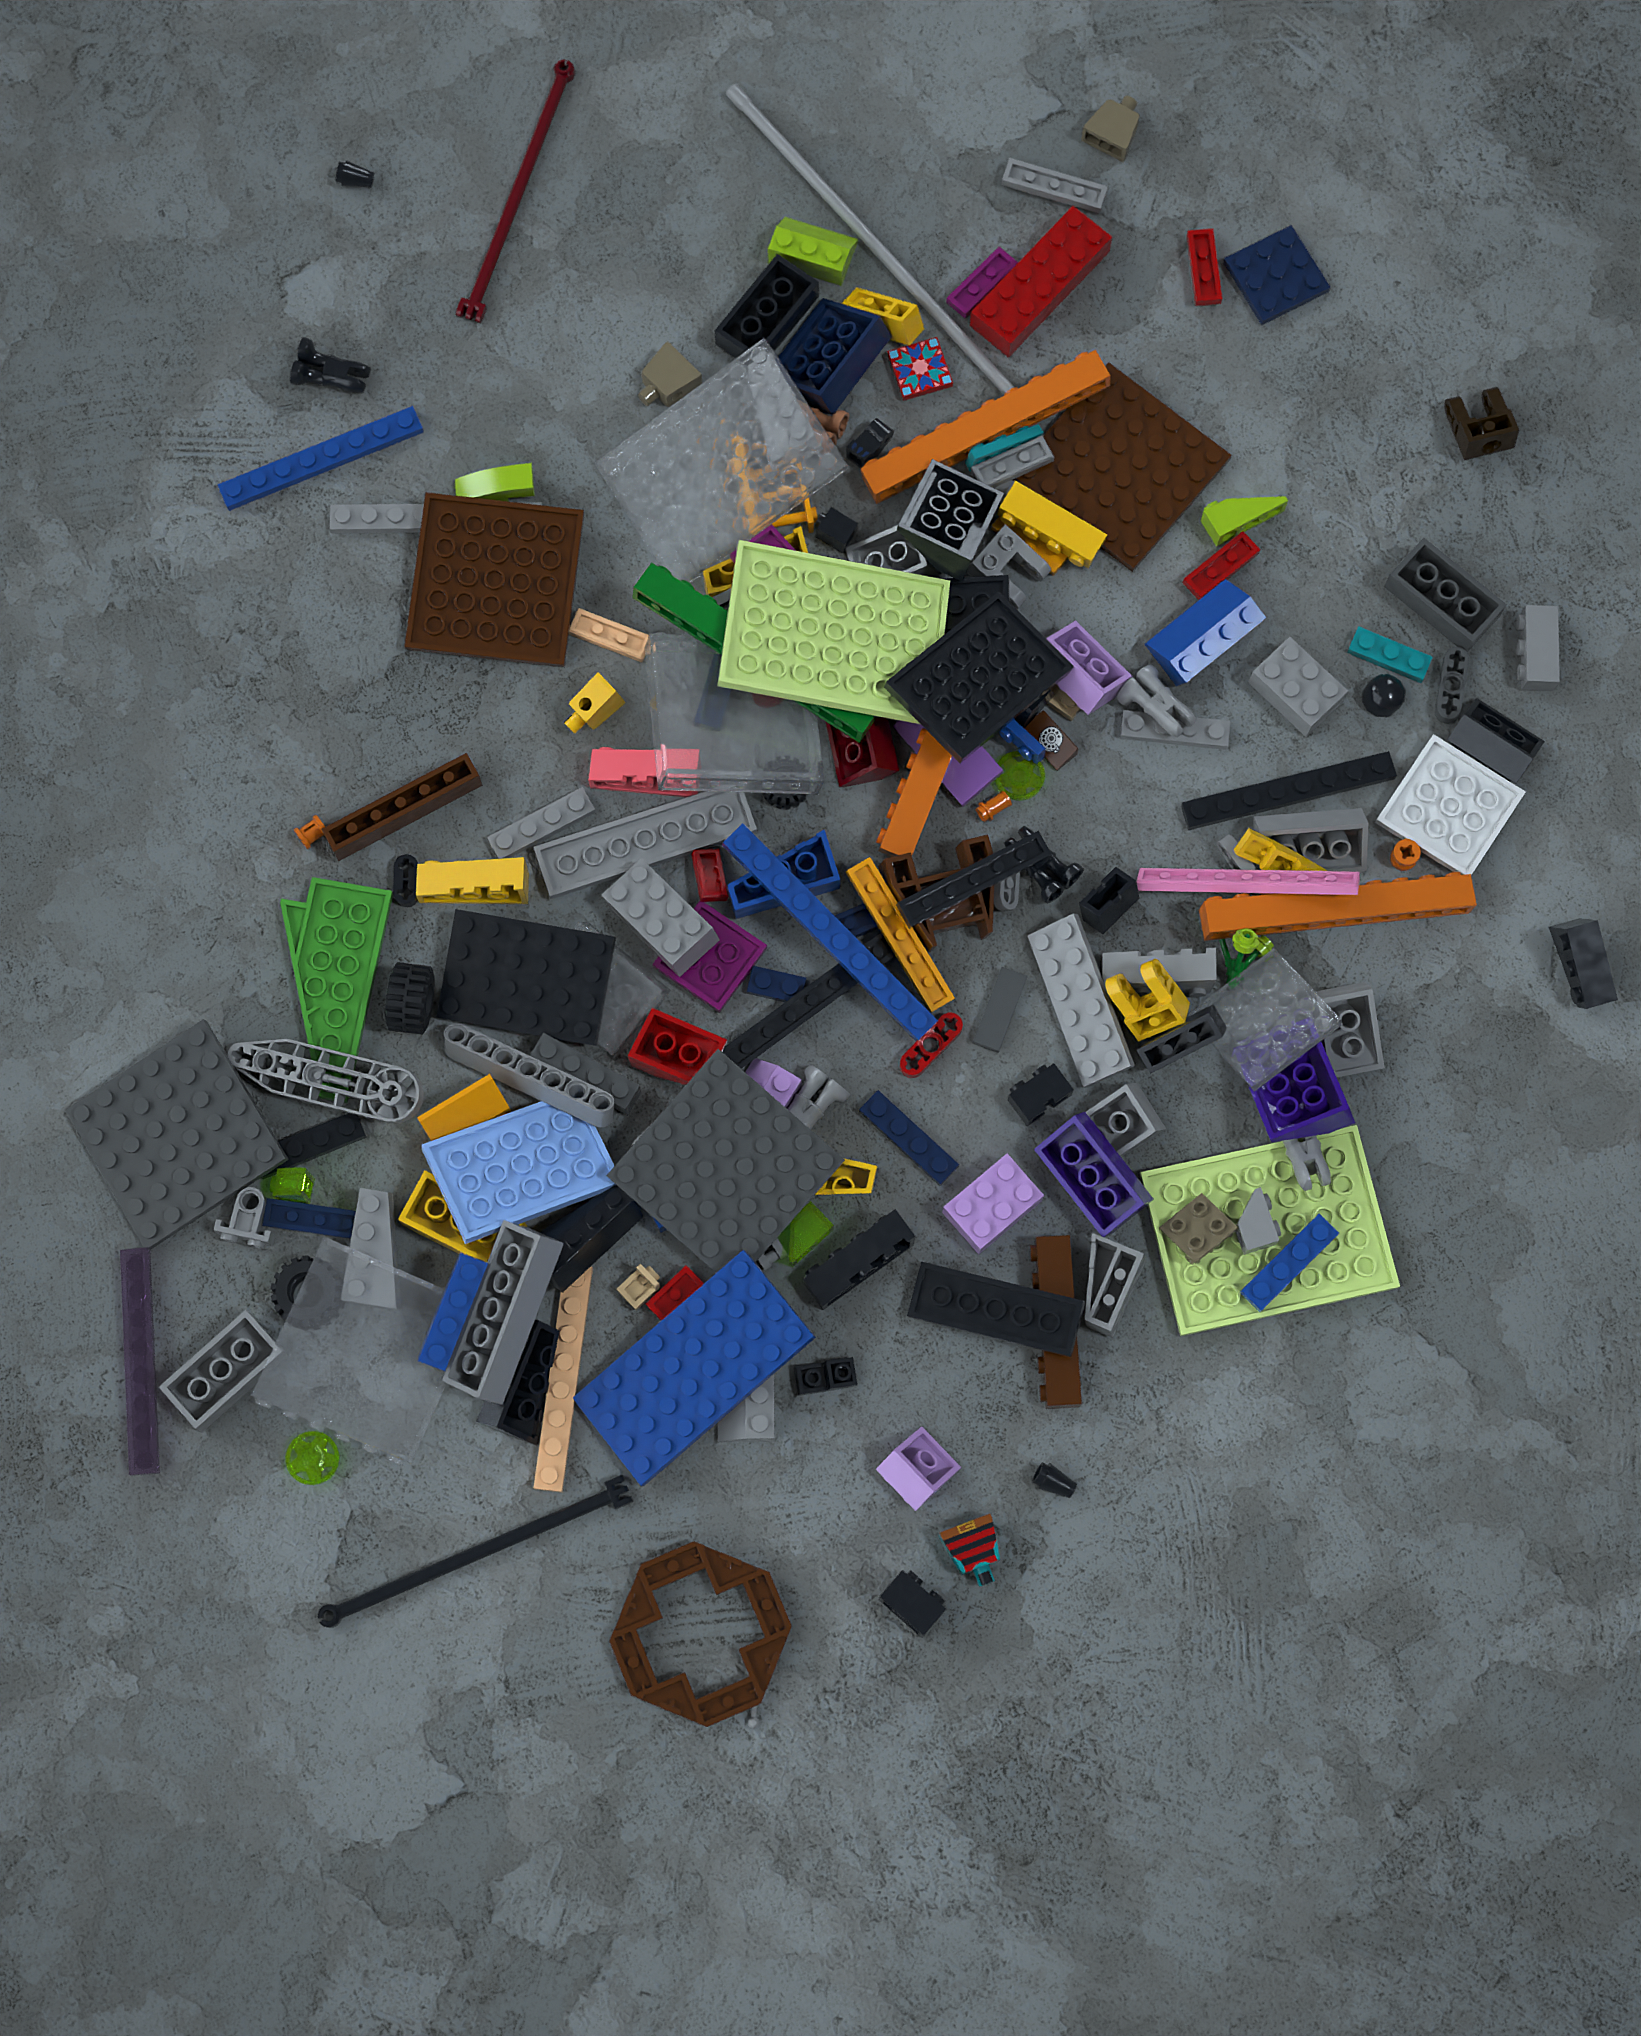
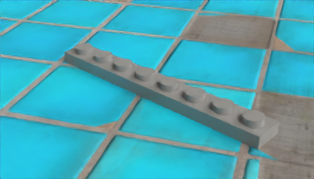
M519 502L526 504L542 505V502ZM424 504L330 505L331 534L419 533Z

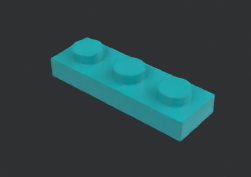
M1039 424L1032 427L1024 426L1009 436L1004 434L988 444H977L970 449L965 464L969 472H971V467L1040 437L1044 432Z
M1359 626L1347 651L1348 654L1419 683H1422L1433 658L1430 655Z

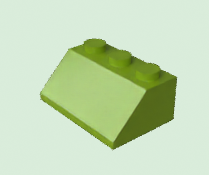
M784 217L776 226L769 244L768 263L778 254L809 276L842 286L858 239Z

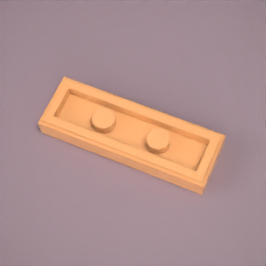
M578 608L569 630V635L639 662H643L653 640L651 635Z

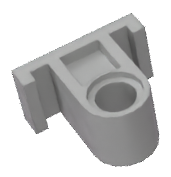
M254 1187L243 1189L236 1198L229 1228L222 1220L216 1219L214 1231L221 1235V1240L237 1243V1239L248 1241V1246L258 1249H264V1245L273 1247L275 1235L268 1230H265L264 1235H262L267 1198L259 1189ZM257 1197L259 1199L258 1206L254 1209H247L246 1204L248 1200Z

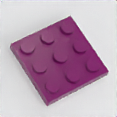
M699 901L694 910L713 927L719 941L680 977L659 956L652 965L653 968L720 1013L753 966H755L766 951L767 945L705 902Z

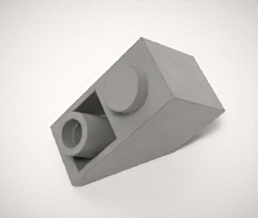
M1261 1187L1256 1188L1251 1194L1236 1224L1238 1229L1235 1232L1243 1255L1274 1246L1279 1242V1236H1281L1277 1220H1272L1269 1212L1272 1209L1270 1198L1267 1193L1263 1194Z

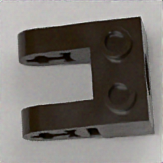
M1498 387L1482 391V403L1488 417L1480 419L1470 418L1460 396L1446 399L1444 402L1447 419L1464 460L1515 448L1519 427L1511 409L1507 408Z

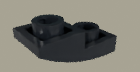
M853 1357L794 1367L798 1396L858 1385Z

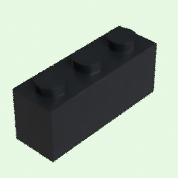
M1214 1004L1187 1017L1186 1023L1142 1040L1137 1048V1052L1151 1074L1222 1038L1227 1027Z

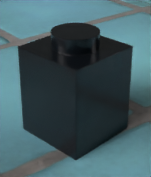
M831 507L827 514L822 513L815 523V527H817L816 538L843 553L855 535L858 523Z

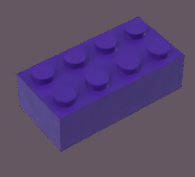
M1086 1112L1074 1115L1034 1149L1102 1237L1114 1233L1154 1200Z

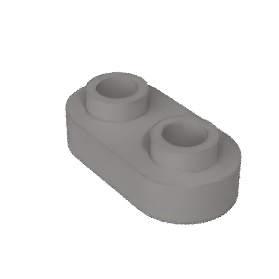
M1020 872L994 885V905L998 910H1012L1017 906Z

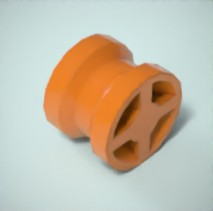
M1410 839L1399 841L1390 854L1392 866L1400 871L1412 869L1421 855L1419 845Z

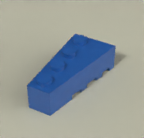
M825 830L820 831L808 841H803L796 845L794 849L777 856L814 896L840 889V877ZM750 873L727 885L729 899L736 919L781 906Z

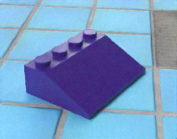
M1311 1018L1233 1049L1271 1142L1329 1134L1355 1123Z

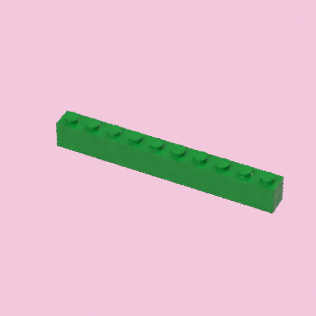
M651 562L633 587L632 598L722 655L728 609L726 610L719 606L711 596L702 595L697 592L689 582L685 580L680 581L672 576L671 572L664 566H657ZM795 701L859 743L877 718L874 715Z

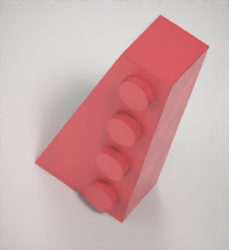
M610 747L592 749L589 771L590 788L678 797L696 795L699 790L701 772L699 750L613 749Z

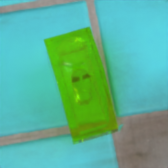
M303 1167L277 1169L276 1176L271 1178L270 1192L273 1193L272 1196L277 1200L310 1204L315 1178Z
M811 1201L790 1223L789 1264L792 1267H795L834 1230V1225Z

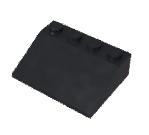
M932 459L897 530L938 571L962 582L1004 493Z

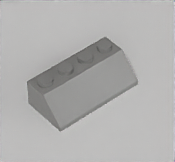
M1362 808L1254 816V831L1292 849L1327 871H1367L1368 821ZM1256 864L1257 870H1261L1259 865Z
M774 1374L718 1422V1442H775Z

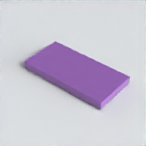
M899 720L893 726L894 729L917 754L921 744L916 743L921 728L924 727L921 724ZM981 746L962 763H959L952 756L941 783L960 805L964 807L1004 771Z

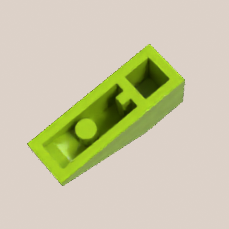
M1286 496L1229 498L1219 503L1214 501L1204 508L1201 523L1217 547L1233 539L1242 531L1246 532L1284 512L1288 499Z

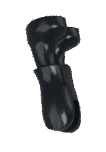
M302 337L298 347V361L295 360L291 368V384L316 383L352 393H364L366 384L357 378L347 375L368 378L371 372L369 366L361 362L341 359L332 354L330 356L321 354L315 350L314 343L310 338ZM308 366L321 367L323 368V372L312 369Z
M1026 826L1018 830V834L1022 839L1034 833ZM1010 837L1004 842V845L1007 847L1017 841ZM1051 850L1052 855L1026 869L1030 878H1034L1042 889L1040 896L1047 904L1056 900L1063 893L1064 887L1069 889L1084 871V868L1075 862L1068 866L1056 857V853ZM1049 868L1059 881L1052 879L1044 870Z

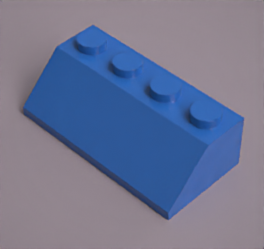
M1224 579L1144 645L1177 687L1187 683L1261 623L1266 616L1251 596L1227 579Z

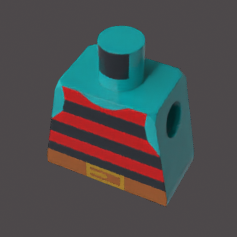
M991 1514L976 1518L938 1534L961 1575L974 1572L979 1587L995 1581L989 1565L1000 1561V1555Z

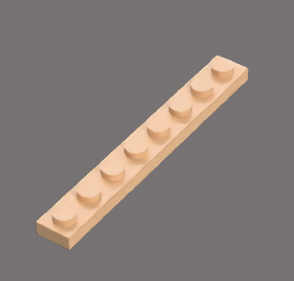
M593 1267L586 1270L563 1293H560L556 1329L560 1331L553 1367H550L548 1382L550 1383L548 1393L546 1394L534 1489L563 1493L575 1406L573 1397L577 1391Z

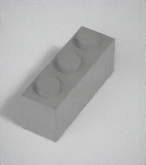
M1526 605L1522 613L1517 615L1516 629L1520 630L1521 638L1517 642V655L1521 656V665L1519 664L1517 668V680L1521 681V690L1554 691L1560 682L1558 606Z

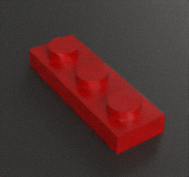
M1213 228L1188 230L1186 237L1195 306L1221 304L1222 292Z
M1242 531L1187 575L1182 583L1199 600L1224 579H1229L1255 558L1261 549Z

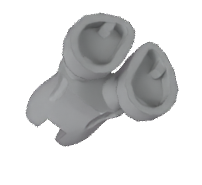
M1147 665L1137 672L1136 680L1131 677L1126 681L1117 694V701L1125 706L1134 702L1138 703L1144 708V712L1152 716L1166 732L1177 738L1183 733V729L1175 719L1178 718L1188 727L1192 726L1197 719L1193 712L1172 694L1170 688L1165 687L1159 680L1158 670L1153 665ZM1144 689H1149L1155 695L1151 697Z
M809 1064L804 1071L806 1081L800 1092L795 1094L792 1103L787 1109L811 1130L815 1123L824 1116L823 1113L833 1102H845L850 1097V1093L833 1079H830L822 1093L813 1103L810 1099L829 1078L818 1068Z
M1317 1136L1303 1137V1142H1298V1139L1282 1141L1286 1147L1285 1153L1292 1162L1296 1179L1304 1191L1312 1189L1310 1175L1317 1174L1321 1186L1331 1184L1330 1170L1323 1157L1321 1142L1317 1139Z

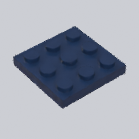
M1292 225L1225 257L1223 264L1261 325L1328 293L1331 288Z

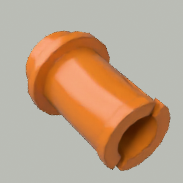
M1001 791L987 802H980L979 807L976 808V813L983 822L987 820L992 821L993 816L1010 807L1012 803L1008 795Z

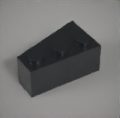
M1578 918L1550 926L1549 930L1569 982L1570 994L1574 1004H1577L1579 1008L1588 1009L1618 1000L1598 920Z

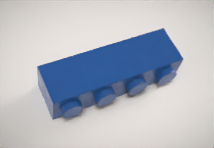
M462 1252L459 1253L417 1357L418 1361L443 1371L446 1370L488 1263L486 1261Z

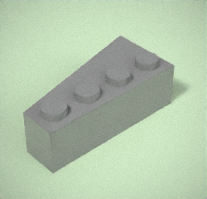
M1216 947L1206 948V953L1201 954L1194 953L1193 949H1181V952H1176L1174 955H1169L1164 950H1153L1148 952L1146 956H1141L1139 951L1102 953L1100 958V974L1104 985L1107 978L1121 973L1139 996L1152 992L1143 980L1140 968L1141 964L1153 959L1159 960L1181 991L1189 993L1191 997H1204L1206 993L1210 994L1216 982Z
M360 1188L341 1300L401 1309L394 1199L392 1193Z

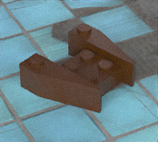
M988 835L962 840L955 848L961 869L922 878L917 876L911 852L885 858L878 868L896 901L900 902L992 855L993 850ZM994 886L914 926L913 929L926 951L929 953L937 946L934 934L977 924L981 940L986 939L993 932Z

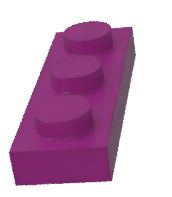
M998 247L946 298V303L966 319L971 314V311L1018 262L1001 247Z

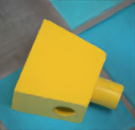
M598 672L569 702V705L575 712L564 723L574 734L586 723L594 730L626 702Z

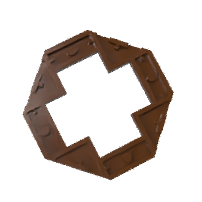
M693 1541L640 1565L609 1642L631 1696L709 1727L762 1703L792 1625L770 1572ZM706 1569L716 1596L742 1584L744 1585L765 1638L739 1649L749 1677L696 1699L685 1672L658 1684L637 1630L663 1619L652 1591Z

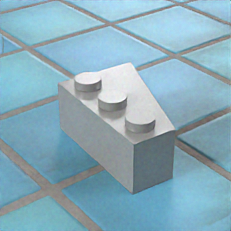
M1092 1233L1085 1322L1088 1328L1113 1338L1146 1259L1144 1253Z

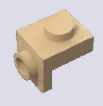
M641 1264L616 1289L635 1310H638L661 1288L657 1281L660 1279V1276L650 1266L644 1268Z

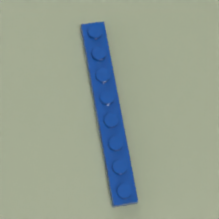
M411 406L217 485L230 511L424 433L423 427L414 407Z

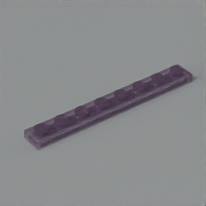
M148 1247L120 1250L129 1475L160 1474L151 1252Z

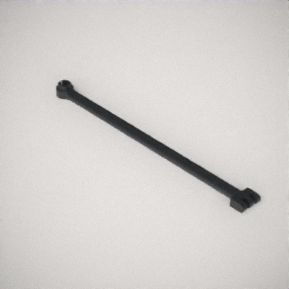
M620 1475L604 1482L607 1488L605 1491L339 1605H324L318 1612V1618H323L328 1610L334 1613V1617L331 1621L322 1619L319 1623L327 1628L336 1627L347 1616L613 1503L615 1510L634 1502L632 1496L625 1497L622 1500L619 1496L629 1492L628 1486H623L619 1489L615 1487V1485L625 1481L624 1476Z

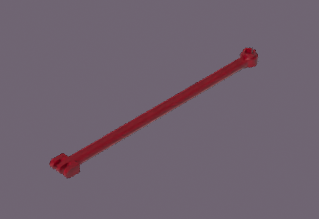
M561 59L554 66L555 79L470 297L469 299L463 297L460 299L456 309V316L462 317L465 309H467L466 319L472 320L475 312H477L475 322L481 323L487 308L486 304L481 303L566 84L571 82L575 76L574 65L568 60L566 62L565 59ZM566 63H567L568 69H567V70H561V68L566 67Z

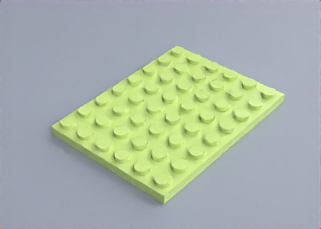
M739 540L717 686L920 724L884 688L887 680L944 636L950 581Z
M1357 1125L1341 1128L1329 1134L1316 1135L1317 1139L1321 1142V1151L1330 1170L1331 1184L1321 1186L1317 1174L1310 1175L1312 1189L1304 1191L1300 1187L1292 1162L1285 1153L1286 1147L1282 1141L1140 1173L1142 1185L1154 1198L1147 1206L1180 1336L1400 1287ZM1297 1138L1298 1142H1303V1138ZM1261 1187L1263 1194L1267 1193L1270 1198L1272 1209L1269 1212L1272 1220H1277L1281 1236H1279V1242L1276 1245L1243 1255L1236 1232H1234L1231 1237L1221 1242L1218 1248L1215 1247L1212 1253L1204 1256L1200 1263L1191 1265L1185 1258L1186 1254L1159 1227L1201 1193L1236 1225L1251 1194L1256 1188ZM1320 1213L1339 1234L1259 1312L1239 1292Z

